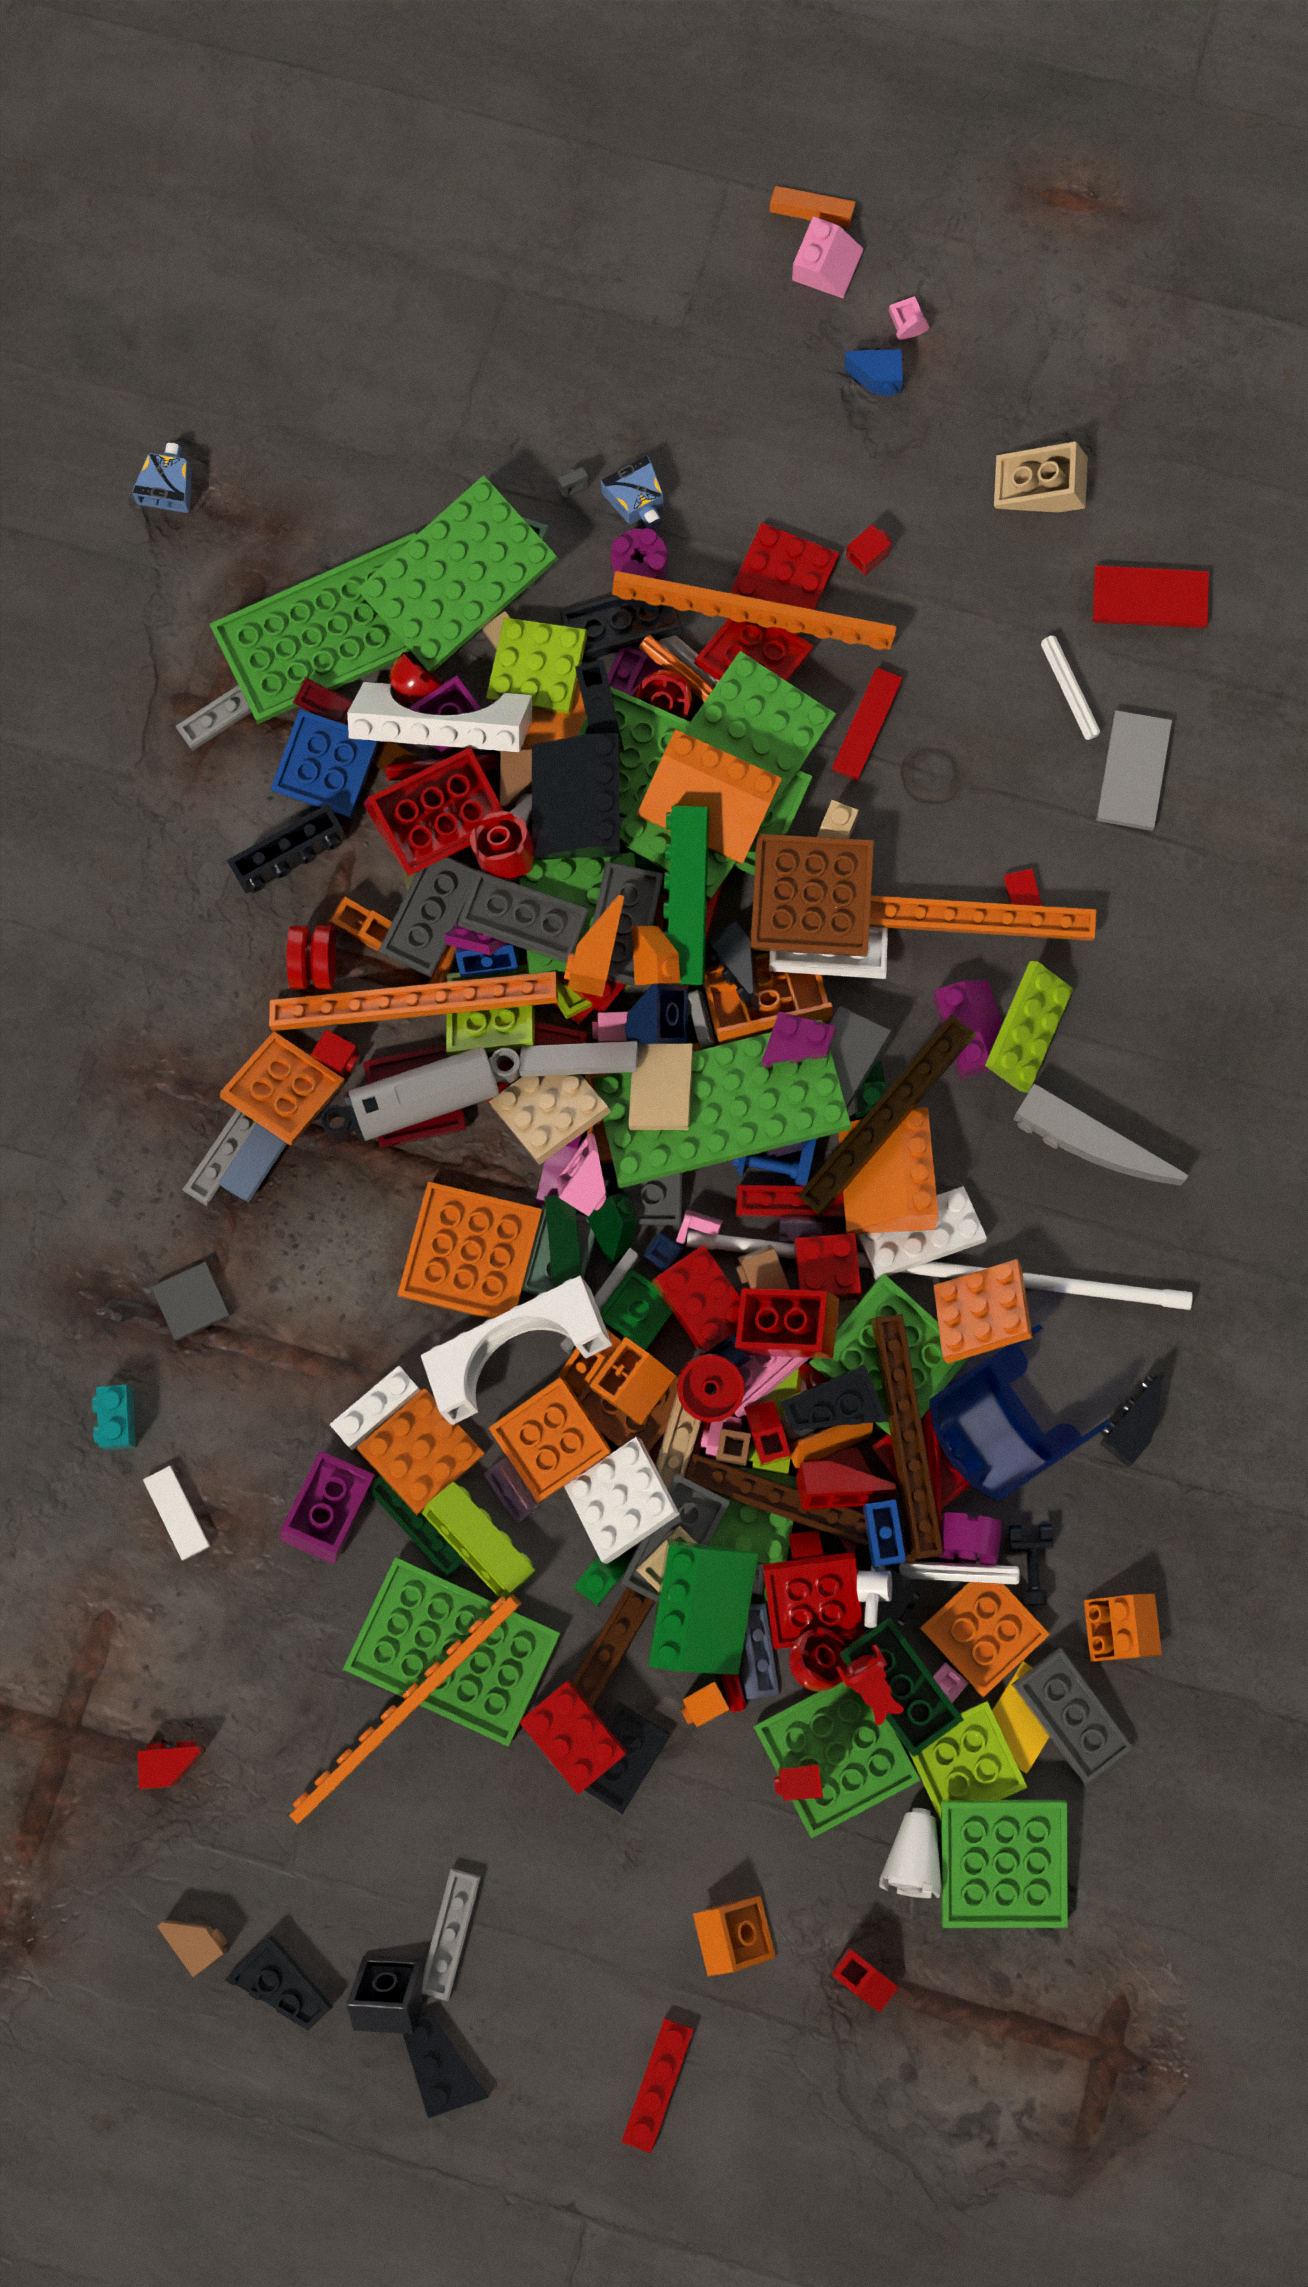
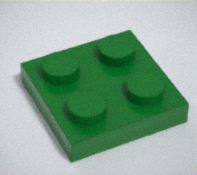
M630 1269L603 1309H601L600 1314L604 1324L647 1351L672 1316L673 1311L668 1307L653 1283L633 1269Z

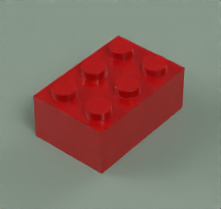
M702 1245L651 1281L701 1355L737 1332L740 1296L705 1245Z
M741 1288L735 1348L747 1355L833 1359L839 1298L828 1291Z
M570 1680L566 1681L519 1721L577 1795L627 1753L626 1749Z

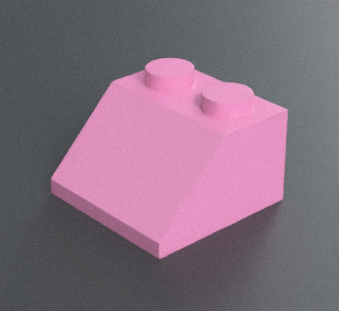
M813 217L793 263L792 281L844 299L862 256L863 248L839 225Z
M591 1132L586 1136L556 1179L559 1198L587 1216H590L594 1209L599 1210L607 1197L605 1195L606 1191L595 1135Z

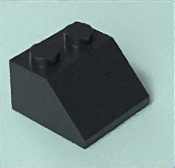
M363 1956L347 2002V2009L354 2031L414 2034L422 2005L423 1959Z

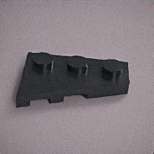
M861 1365L780 1400L792 1430L889 1422L865 1365Z
M432 2014L418 2018L414 2034H403L428 2118L489 2097L483 2087L477 2082L467 2064L464 2063L454 2049L453 2044Z

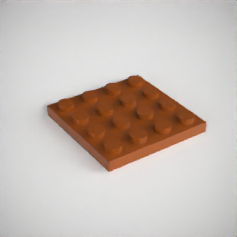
M757 834L750 948L759 951L867 957L874 840Z

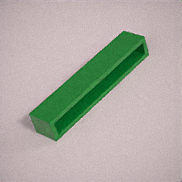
M672 806V811L666 813V830H671V842H666L665 859L670 860V871H665L664 887L669 889V901H664V919H669L668 930H664L663 933L679 953L680 983L677 984L703 985L705 984L709 807Z

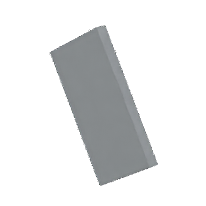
M1115 710L1096 821L1150 831L1154 830L1172 720Z

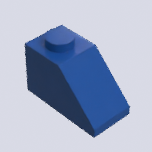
M901 349L845 351L844 370L872 394L892 396L896 393H901L903 382Z

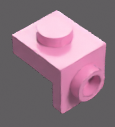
M732 1415L723 1421L712 1422L710 1430H703L701 1447L706 1448L705 1457L716 1461L721 1429L741 1432V1418H736Z

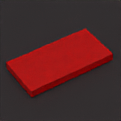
M1095 565L1092 622L1206 629L1208 621L1209 571Z

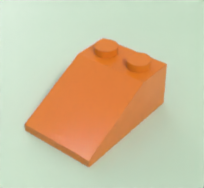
M618 895L577 944L575 954L569 953L564 979L569 980V990L603 996L624 896Z

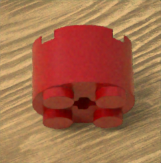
M506 811L491 813L481 819L482 824L471 832L470 845L482 871L505 880L528 874L532 870V863L535 858L533 857V841L525 822L521 818L515 817L513 813Z

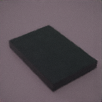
M618 1702L605 1725L626 1749L627 1753L590 1784L585 1791L623 1815L671 1734L626 1705Z

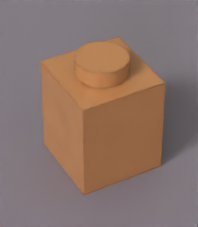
M721 1429L716 1461L746 1468L751 1434Z

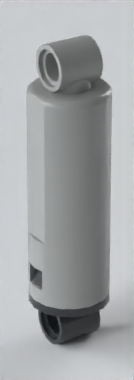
M477 1047L344 1092L343 1097L346 1106L332 1105L326 1108L321 1115V1125L327 1136L331 1139L344 1140L355 1131L359 1143L477 1104L499 1095L498 1082L507 1084L518 1079L520 1076L519 1056L512 1049L500 1048L494 1052L492 1057L488 1058L485 1049ZM504 1060L514 1063L513 1068L509 1071H501L498 1066ZM335 1117L345 1119L342 1127L337 1129L331 1128L330 1122Z

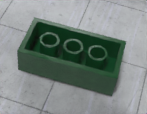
M887 1616L878 1622L876 1627L870 1628L840 1650L838 1654L846 1665L849 1666L851 1662L858 1660L859 1657L864 1655H871L876 1658L872 1648L876 1644L888 1664L883 1668L886 1673L884 1679L891 1688L890 1694L904 1709L900 1714L888 1713L885 1719L911 1755L915 1757L964 1719L894 1622Z

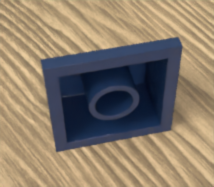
M652 984L627 1013V1022L625 1024L627 1042L637 1041L638 1044L688 1043V985Z

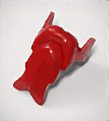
M875 1644L872 1648L876 1658L871 1655L859 1657L858 1660H854L849 1664L847 1674L839 1665L836 1669L846 1688L851 1686L856 1693L860 1692L865 1704L870 1705L873 1710L875 1723L879 1726L883 1724L888 1713L900 1714L904 1709L890 1694L891 1688L884 1679L886 1673L883 1668L888 1664Z

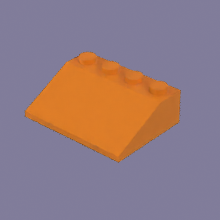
M675 729L636 816L666 829V813L672 811V806L709 807L708 849L743 865L782 778Z
M928 1107L914 1108L843 1191L846 1234L936 1230L938 1206ZM862 1119L851 1121V1130L838 1133L839 1146Z

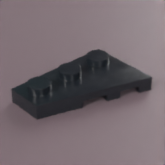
M273 1936L269 1937L225 1979V1981L233 1986L237 1985L249 1992L248 1995L256 2000L260 1999L276 2009V2012L306 2030L311 2029L333 2008L332 2004Z

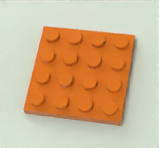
M428 1182L397 1294L398 1297L487 1319H494L510 1311L511 1308L519 1305L522 1287L543 1210Z

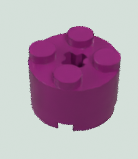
M649 528L633 529L626 531L613 541L610 553L613 579L615 571L660 580L665 579L668 571L667 549L663 540L655 531Z
M943 1513L940 1535L944 1555L937 1557L955 1559V1556H958V1562L963 1564H976V1560L979 1559L981 1564L998 1565L1002 1522L979 1515L977 1518L970 1517L965 1513Z

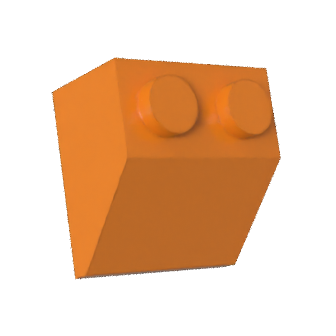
M761 1895L693 1913L707 1976L736 1972L776 1958Z

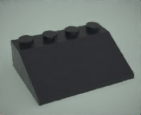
M618 733L586 734L532 745V841L534 845V858L621 857Z

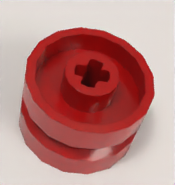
M291 925L289 927L286 962L288 983L291 989H306L310 984L311 975L313 984L317 989H333L336 974V941L332 925H317L313 931L312 939L306 925Z
M712 1353L698 1355L689 1360L681 1369L676 1384L678 1398L684 1410L696 1420L707 1423L720 1422L732 1416L741 1405L745 1392L743 1378L737 1367L727 1358ZM714 1383L717 1388L716 1392L707 1394L705 1392L706 1384Z

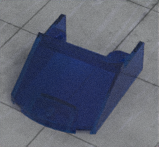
M1040 1323L1031 1329L1032 1338L1007 1345L929 1399L933 1428L949 1461L971 1485L999 1501L1112 1426L1107 1419L1084 1436L1073 1425L1068 1423L1057 1425L1045 1434L1042 1432L1010 1386L1011 1383L1027 1371L1028 1359L1021 1347L1045 1331Z

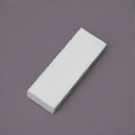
M168 1466L143 1479L181 1560L184 1561L211 1547L172 1466Z

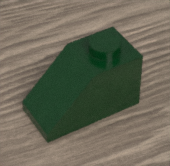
M881 1060L875 1062L854 1098L856 1120L863 1119L886 1092Z
M625 1192L607 1197L599 1210L594 1209L590 1216L585 1214L608 1264L620 1261L627 1250L631 1248L638 1220L634 1212V1205Z

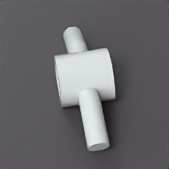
M871 1566V1571H859L857 1575L858 1601L866 1602L864 1625L868 1628L877 1626L878 1602H890L892 1598V1576L890 1571H883L884 1566L877 1568Z

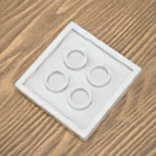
M638 1437L633 1438L564 1486L601 1562L606 1564L680 1515L642 1440Z

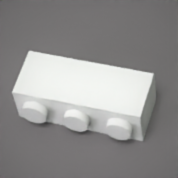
M398 1366L330 1423V1426L351 1450H354L416 1396L420 1389L404 1370Z

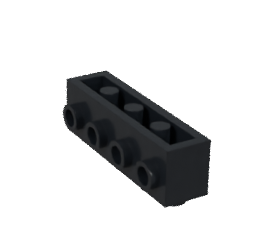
M329 804L229 858L227 862L245 894L249 892L255 893L262 890L267 885L266 883L272 879H280L291 873L292 868L301 863L305 865L317 858V854L324 850L330 851L339 847L342 844V840L346 839V836Z

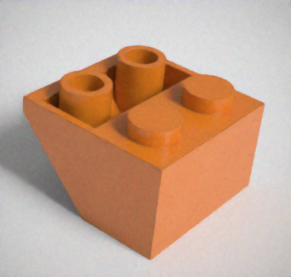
M624 1337L589 1386L595 1393L642 1425L677 1376L627 1337Z
M1134 1594L1084 1600L1090 1662L1162 1656L1155 1594Z

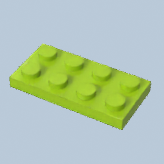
M1030 961L985 1066L1020 1092L1029 1093L1073 988L1041 963Z

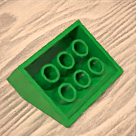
M667 1539L647 1659L649 1667L680 1672L739 1675L758 1553Z

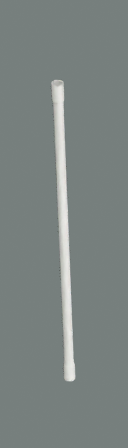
M688 1230L686 1247L699 1248L705 1245L707 1250L719 1249L750 1253L771 1245L778 1257L795 1259L794 1244L726 1235L714 1236L698 1230ZM857 1252L858 1266L870 1268L864 1253ZM930 1261L901 1272L955 1279L987 1268ZM1023 1273L1024 1286L1030 1289L1157 1304L1163 1307L1190 1310L1192 1305V1292L1170 1289L1158 1290Z

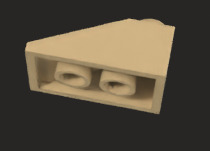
M1077 442L996 455L994 507L996 509L1058 513L1086 508L1088 457Z

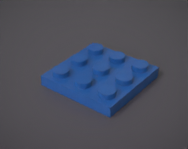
M299 709L270 790L318 808L329 804L333 813L352 819L380 741L349 739L347 725Z

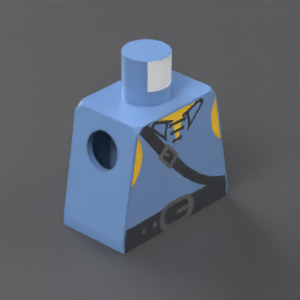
M166 443L163 455L153 453L147 455L132 491L137 505L184 513L190 512L192 472L188 461L180 458L182 452L180 445Z
M648 456L601 480L602 494L628 524H633L642 519L646 527L652 529L662 522L657 510L664 506L663 493Z

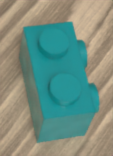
M128 1385L96 1387V1395L92 1396L93 1412L97 1413L98 1425L93 1427L95 1443H98L99 1448L106 1451L136 1448L133 1388Z

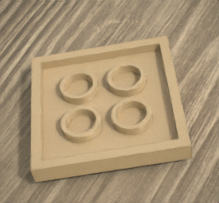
M581 1074L521 1077L499 1093L497 1097L489 1101L492 1108L539 1165L611 1113L605 1102Z

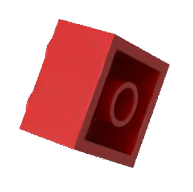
M855 1233L795 1238L794 1252L798 1290L828 1291L839 1298V1301L859 1299L861 1286Z

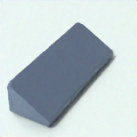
M257 1123L219 1180V1185L231 1194L249 1203L287 1143Z
M766 1603L750 1605L739 1669V1680L745 1700L780 1695Z

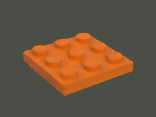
M273 1031L221 1090L220 1098L292 1146L344 1085L345 1079Z
M1018 1259L934 1285L942 1357L947 1364L1032 1338L1022 1266Z
M559 1377L488 1428L537 1503L544 1501L613 1452L564 1377Z
M425 1388L357 1446V1450L416 1515L424 1510L430 1500L453 1481H457L485 1455L457 1423L451 1425L441 1415L436 1400Z
M967 1583L919 1628L981 1697L989 1693L1050 1635L1010 1590L1001 1583Z

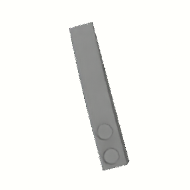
M1036 1084L1032 1086L1013 1118L1018 1122L1017 1126L1027 1133L1034 1131L1042 1136L1043 1142L1055 1149L1060 1147L1089 1162L1119 1173L1179 1186L1189 1176Z

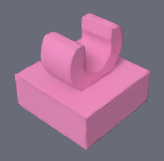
M946 1662L933 1676L952 1703L969 1683Z

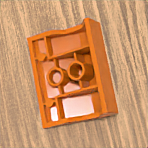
M770 953L756 956L760 1009L755 1011L749 1002L744 1004L736 992L737 987L734 984L730 986L721 973L723 969L720 966L716 968L714 966L706 967L703 988L718 1046L772 1032L779 1012L814 1021L822 1019L823 1023L829 1024L833 1018V1008L831 1002H828L822 976L819 974L769 971Z

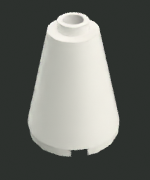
M912 1808V1812L905 1813L880 1876L879 1887L888 1891L889 1885L897 1887V1894L931 1898L933 1893L936 1898L940 1897L941 1877L936 1818L930 1816L931 1811L923 1808Z

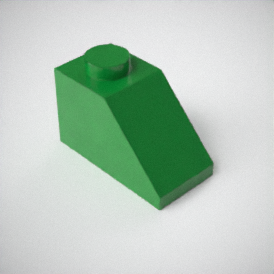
M625 1551L608 1564L601 1562L598 1556L577 1581L574 1588L599 1608L621 1580L632 1556Z

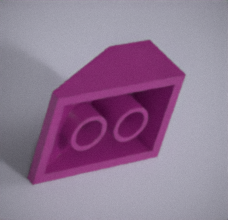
M319 1451L280 1529V1541L335 1565L347 1542L375 1475Z

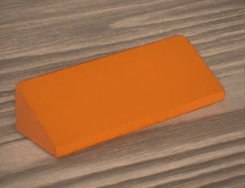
M775 186L770 200L769 212L806 220H812L813 217L841 227L850 228L856 202Z
M874 1422L858 1425L831 1426L797 1440L788 1446L794 1467L799 1468L801 1462L812 1459L819 1460L868 1439L872 1434Z

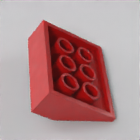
M471 747L369 796L364 802L378 832L408 877L470 846L471 832L482 824L481 819L491 813L504 811Z

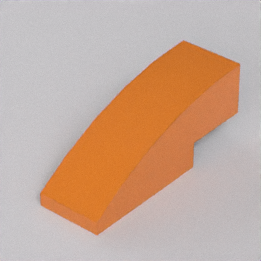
M343 897L327 924L332 925L333 928L358 942L379 951L392 921L373 910L365 909L347 897Z

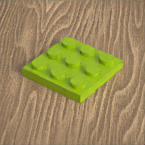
M504 618L486 696L488 702L495 703L502 697L503 693L532 695L533 709L571 714L578 682L575 666L582 663L588 635L586 629Z
M519 965L518 971L462 979L460 972L447 974V982L529 974L528 965ZM535 1005L446 1014V1052L449 1057L477 1047H483L486 1053H491L500 1048L518 1050L521 1049V1046H535Z
M988 1701L960 1713L964 1719L961 1723L915 1757L911 1755L940 1821L941 1800H1002L1028 1788Z

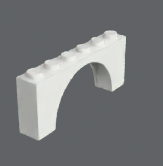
M363 682L347 712L349 739L520 752L532 723V695L503 693L502 697L494 704L475 712L459 715H431L415 712L399 705L392 698L391 684Z
M581 1276L569 1279L562 1285L548 1292H543L536 1298L522 1305L515 1306L510 1311L494 1319H489L482 1325L468 1332H463L456 1338L442 1345L435 1346L430 1351L421 1355L439 1412L451 1425L478 1412L476 1406V1386L481 1370L492 1353L514 1336L534 1330L555 1331L569 1337L585 1359L612 1346L592 1291Z

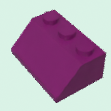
M988 980L962 981L936 989L932 999L941 1026L951 1015H954L976 1034L975 1038L954 1061L959 1079L990 1071L985 1064L1003 1022Z

